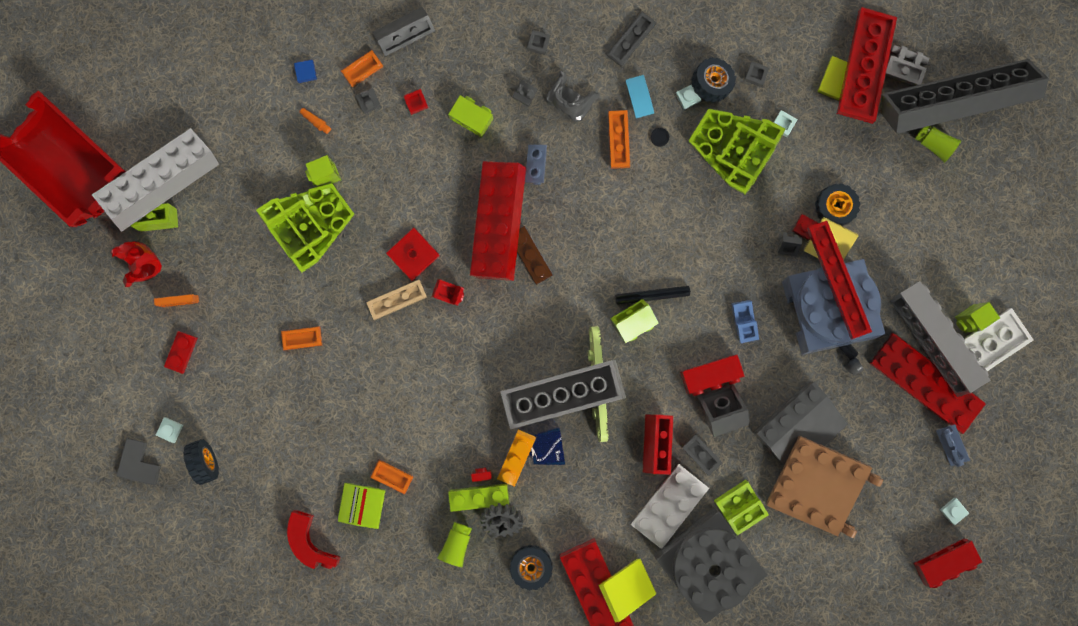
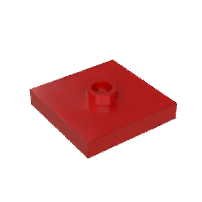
M415 228L409 231L386 253L412 282L440 257L436 250Z

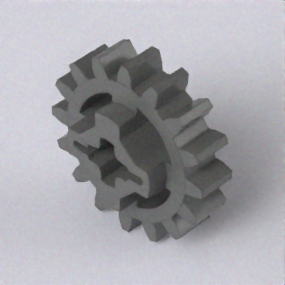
M498 503V507L490 505V509L485 508L484 512L481 513V526H483L484 531L489 530L488 534L495 533L496 537L499 535L506 537V534L513 536V532L519 533V529H522L523 515H521L520 510L516 511L515 506L509 508L508 504L502 506L500 503Z

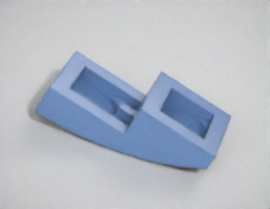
M746 300L732 303L739 342L745 343L759 340L752 301Z

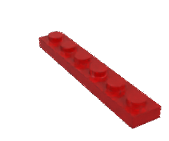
M828 221L809 226L807 231L851 340L871 333V327Z

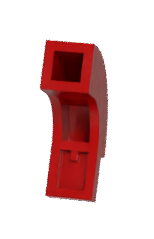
M299 510L292 511L287 527L289 546L296 558L312 569H315L319 563H321L322 567L328 569L335 568L339 564L341 557L319 550L310 539L309 531L314 515Z

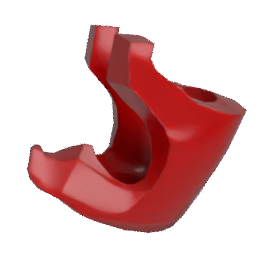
M125 242L111 250L112 257L116 256L128 264L129 272L125 274L123 279L125 287H130L134 282L147 281L161 271L162 265L157 255L142 242Z

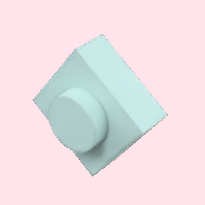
M692 84L675 93L683 110L701 102V98L694 92Z
M781 110L774 123L785 128L783 136L787 137L798 119Z
M164 417L156 436L175 443L183 425Z
M953 498L940 509L954 526L969 514L957 498Z

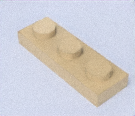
M417 280L366 303L373 320H377L427 298L421 281Z

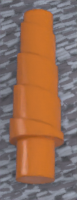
M305 108L300 110V114L319 131H323L326 134L331 131V128L326 125L324 120Z

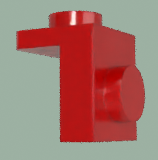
M437 279L431 297L458 306L464 298V287Z

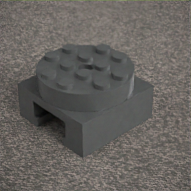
M715 508L711 509L653 555L705 624L720 612L731 609L741 603L749 594L751 588L767 576V573L751 554L745 543L737 536L721 513ZM712 565H717L718 569L716 572L718 574L709 573V568Z

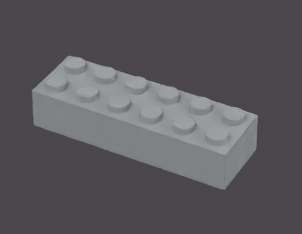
M190 128L93 193L92 196L122 232L218 166L219 163L212 151Z
M919 281L890 300L957 397L970 394L991 381L987 370L979 365L975 353L964 344L963 336L955 331L952 321L942 313L940 304L933 300L925 284Z
M616 360L500 391L510 429L626 398Z

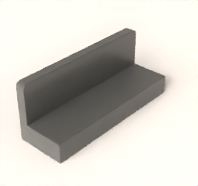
M420 7L375 30L373 34L384 55L387 56L434 32L435 29L424 8Z

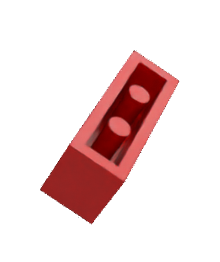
M738 354L680 372L686 393H692L693 396L703 394V390L710 388L711 391L722 388L721 384L729 382V385L741 382L740 378L745 377Z
M645 414L643 473L671 475L673 416Z
M964 538L913 564L923 584L929 588H937L943 584L942 582L948 579H956L960 576V573L972 571L977 568L978 564L983 562L973 542Z

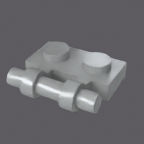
M893 45L891 52L897 54V57L892 55L889 57L885 76L912 86L921 85L927 68L920 66V63L927 65L930 58L924 56L922 52L907 50L905 46ZM906 57L912 59L913 63L904 60V58Z

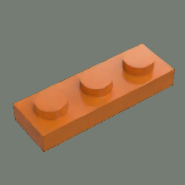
M628 110L608 111L611 169L630 168Z

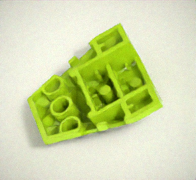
M708 109L690 137L689 143L728 186L746 195L774 153L777 144L785 132V128L767 119L756 120L751 119L750 116L744 115V117L734 116L729 112Z
M332 183L308 189L304 193L290 194L291 196L282 199H272L256 209V212L270 233L301 273L321 259L354 216V212Z

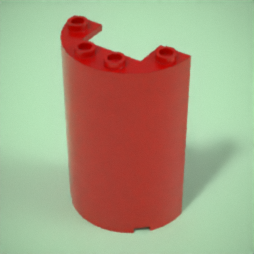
M38 90L30 96L29 101L25 104L34 111L30 112L26 117L27 119L14 129V133L10 137L0 134V162L69 227H78L86 224V219L92 217L95 219L105 212L92 194L126 171Z

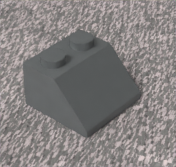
M734 384L726 385L697 396L713 437L750 425L748 409Z

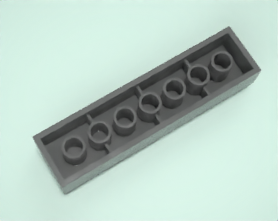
M1030 59L1020 60L882 94L881 114L896 134L904 133L930 125L941 124L963 117L1042 99L1045 97L1049 78Z

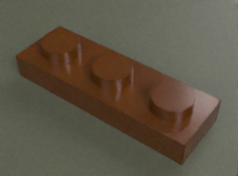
M525 226L521 227L519 230L517 253L537 285L553 275Z

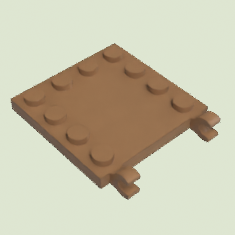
M799 435L766 505L833 535L839 536L840 532H843L847 536L854 538L857 533L854 530L855 527L845 522L866 480L880 487L883 479L879 475L871 473V466Z

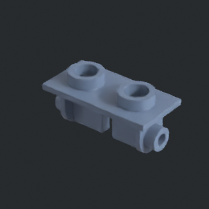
M528 145L526 183H533L534 185L544 183L547 145Z
M955 424L936 430L951 466L956 465V467L964 465V462L970 461Z

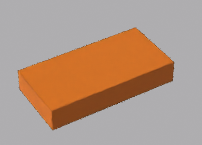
M371 50L341 70V72L353 88L381 69L383 65Z
M194 294L154 299V305L157 307L196 304L199 302L198 295Z
M320 327L281 331L283 350L322 346Z
M378 460L370 478L406 494L414 476L382 460Z

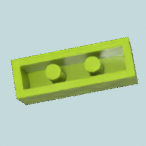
M507 483L452 489L448 492L450 512L488 508L490 505L497 507L498 503L505 506L510 503Z

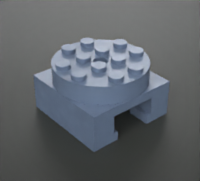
M864 259L848 262L845 265L872 332L852 340L839 308L835 304V298L822 267L817 270L790 275L782 281L787 303L794 302L801 331L796 332V337L801 355L867 341L885 334L880 317V294L876 284L868 275Z

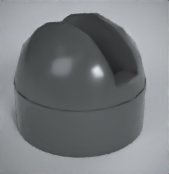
M853 358L847 363V371L851 374H859L864 370L857 358Z

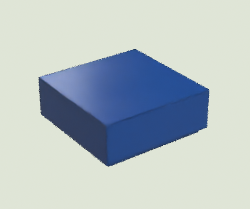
M313 60L294 63L298 83L317 80Z

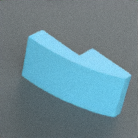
M644 75L626 79L635 117L640 118L654 114Z

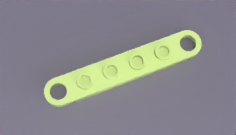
M598 326L589 328L590 350H588V360L591 361V366L603 363L602 346L600 345L601 337H599L601 334H599ZM602 404L592 408L593 419H596L598 441L607 442L606 404Z

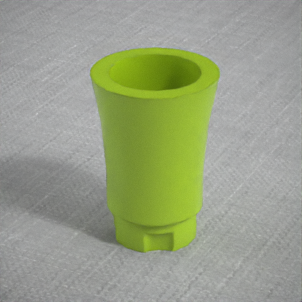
M934 126L921 128L915 136V139L921 145L933 152L944 163L961 143V140L940 131Z
M454 522L437 559L457 567H463L472 528Z

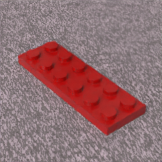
M863 7L859 9L836 114L872 124L876 121L897 17Z
M894 333L889 336L869 363L950 426L955 424L958 432L961 434L966 432L986 405L984 401L973 393L957 397L934 363Z

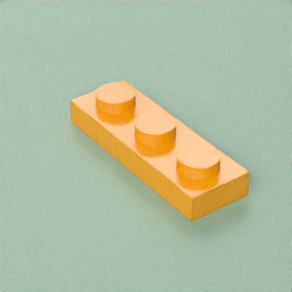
M518 429L498 475V480L515 487L535 442V436Z

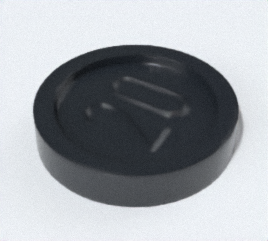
M656 128L651 133V142L657 147L665 146L669 141L668 131L664 128Z

